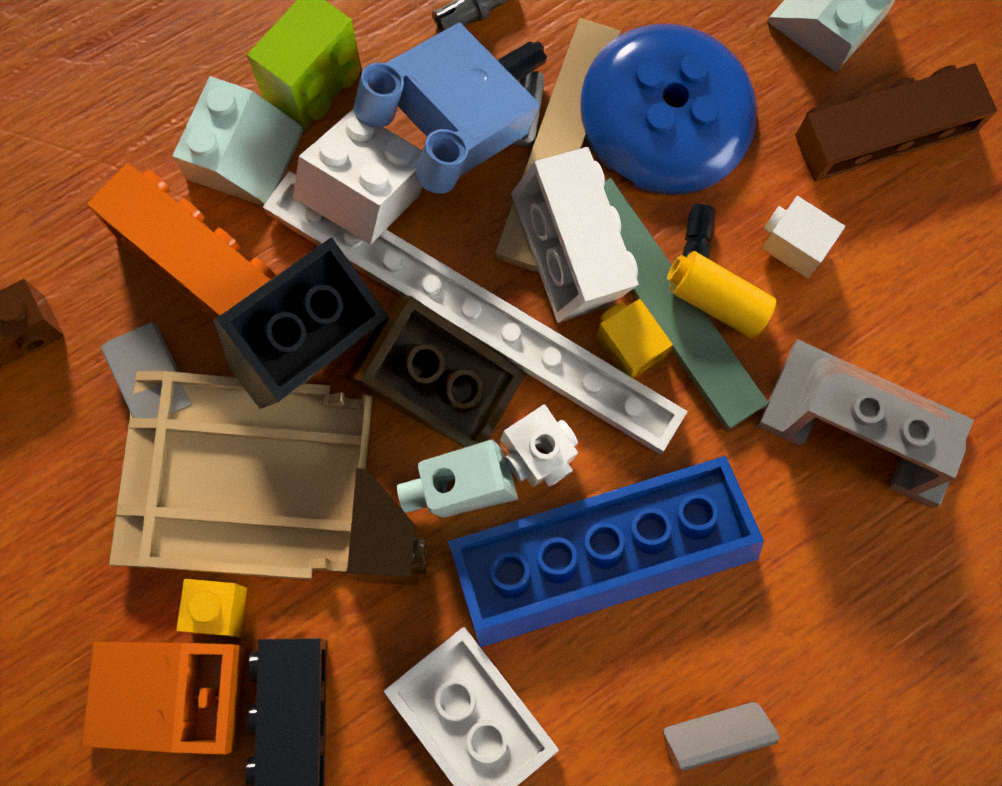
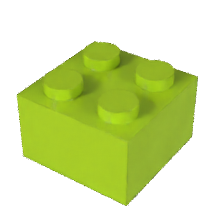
M297 0L247 54L263 98L303 126L304 130L314 120L318 121L326 115L333 98L343 87L349 88L356 81L361 69L352 19L326 0Z

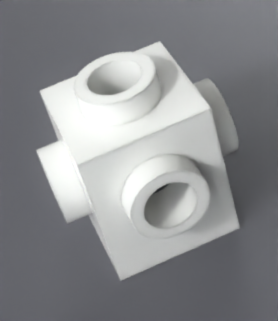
M545 404L504 430L500 439L509 452V455L505 457L509 468L519 481L522 482L527 479L532 487H535L542 481H545L548 487H550L573 471L569 463L578 454L574 447L578 444L577 438L564 420L559 422L555 420ZM536 447L543 448L547 454L540 453Z

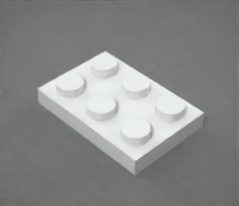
M465 627L461 628L383 691L454 786H518L559 751Z

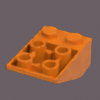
M93 642L82 747L196 754H228L238 751L246 646L203 643Z

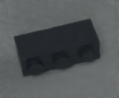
M321 638L258 639V651H252L249 660V677L251 682H257L256 703H250L248 709V734L255 735V757H249L247 760L246 786H325L327 640Z

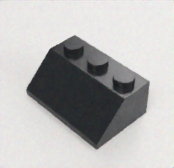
M331 237L214 319L213 322L230 370L259 409L280 402L389 317Z

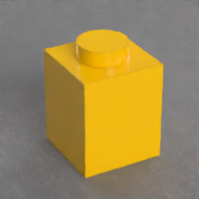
M638 299L629 306H626L624 302H620L601 316L603 322L600 323L596 338L617 368L632 378L665 359L673 346L641 299Z
M184 579L176 631L241 638L247 588L236 583Z

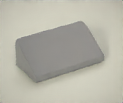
M151 322L111 339L101 346V350L133 418H158L162 384L133 394L136 371L179 372L157 323ZM174 384L170 414L192 405L180 384Z
M755 702L663 729V736L672 766L682 771L778 743L777 740H780L778 731L761 706Z

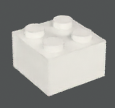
M353 109L299 156L293 198L371 245L420 195L422 186L417 180L416 170L422 150L384 127H371L364 124L358 119Z

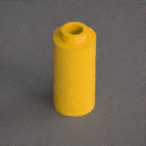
M696 251L691 252L687 257L680 255L674 261L667 274V280L671 282L670 293L749 338L756 337L765 328L775 310V297Z

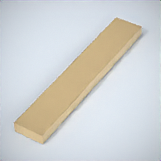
M579 18L523 176L534 161L582 148L586 137L580 112L583 82L595 57L607 44L621 35V30ZM513 202L495 252V259L539 273L515 203Z

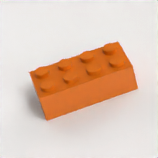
M127 162L86 204L118 242L211 320L222 315L276 276L258 258L254 257L249 262L238 251L241 248L240 245L226 231L218 227L213 232L202 222L205 219L203 214L188 200L182 198L178 203L167 193L170 188L154 172L147 169L142 174Z

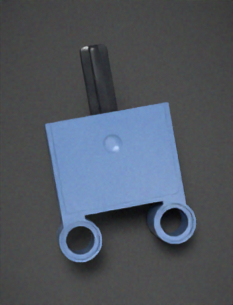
M459 22L386 63H372L366 66L360 77L354 103V112L364 124L371 127H384L394 120L397 107H399L427 137L416 170L418 182L426 190L433 193L449 192L456 186L459 177L528 134L541 104L517 80L544 65L547 60L544 46L540 42L533 43L529 41L496 60Z

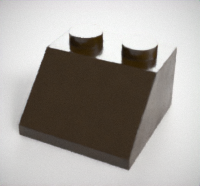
M356 468L347 574L357 582L417 585V574H426L428 544H426V538H420L413 521L367 469Z

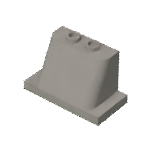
M797 339L789 351L768 399L769 404L764 408L757 426L801 446L806 442L813 423L818 418L896 454L901 458L889 488L934 508L941 504L950 480L955 479L966 451L965 441L974 419Z

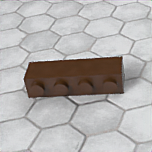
M976 63L960 68L950 65L939 69L930 77L915 81L914 78L903 79L895 83L888 90L874 93L872 90L863 91L845 103L832 106L831 103L820 104L806 113V117L795 135L816 182L978 132L997 112V108Z

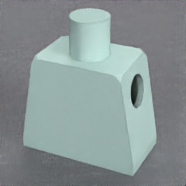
M492 439L419 462L420 479L397 485L398 498L403 511L407 513L428 507L430 513L443 518L518 500L512 472L505 460L507 453ZM455 479V485L452 490L446 492L448 483Z

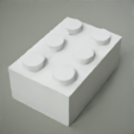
M589 147L534 161L511 193L557 323L608 308L639 285L637 281L638 267L636 260L631 252L626 251L620 234L621 220L619 214L609 204L604 191L605 179L600 164L593 160Z

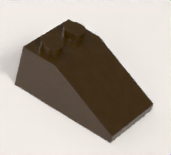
M393 297L385 311L389 318L374 329L345 378L387 405L464 448L487 441L526 373L414 297Z

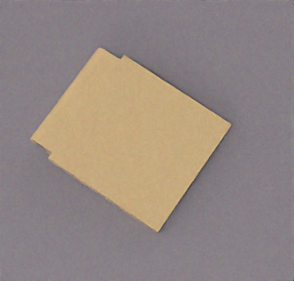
M136 371L133 394L162 384L158 418H133L130 412L109 562L110 566L312 580L313 570L347 572L356 468L366 469L372 397L363 395L362 399H349L344 397L342 392L330 394V385L303 383L280 402L259 409L236 377L171 371ZM174 384H180L192 405L170 414Z

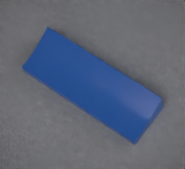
M726 456L448 542L481 648L758 560L764 539Z

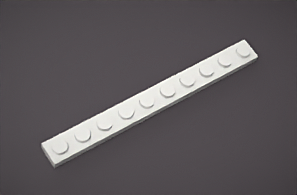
M290 171L263 206L266 215L317 246L332 237L356 270L401 297H414L528 375L660 455L664 452L688 412L390 231L385 230L371 245L293 198L296 175Z

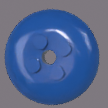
M651 24L635 28L618 36L607 44L595 57L585 76L581 90L580 112L586 139L595 155L607 169L611 170L613 168L619 174L634 182L632 186L652 193L664 195L689 194L709 188L720 182L736 168L746 155L757 126L755 91L742 63L732 51L716 38L698 29L684 25ZM667 95V98L675 100L682 107L669 106L663 97Z

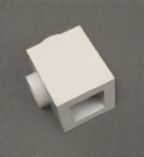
M796 196L787 210L778 206L763 228L770 236L761 249L801 275L809 278L827 255L845 226L799 196Z

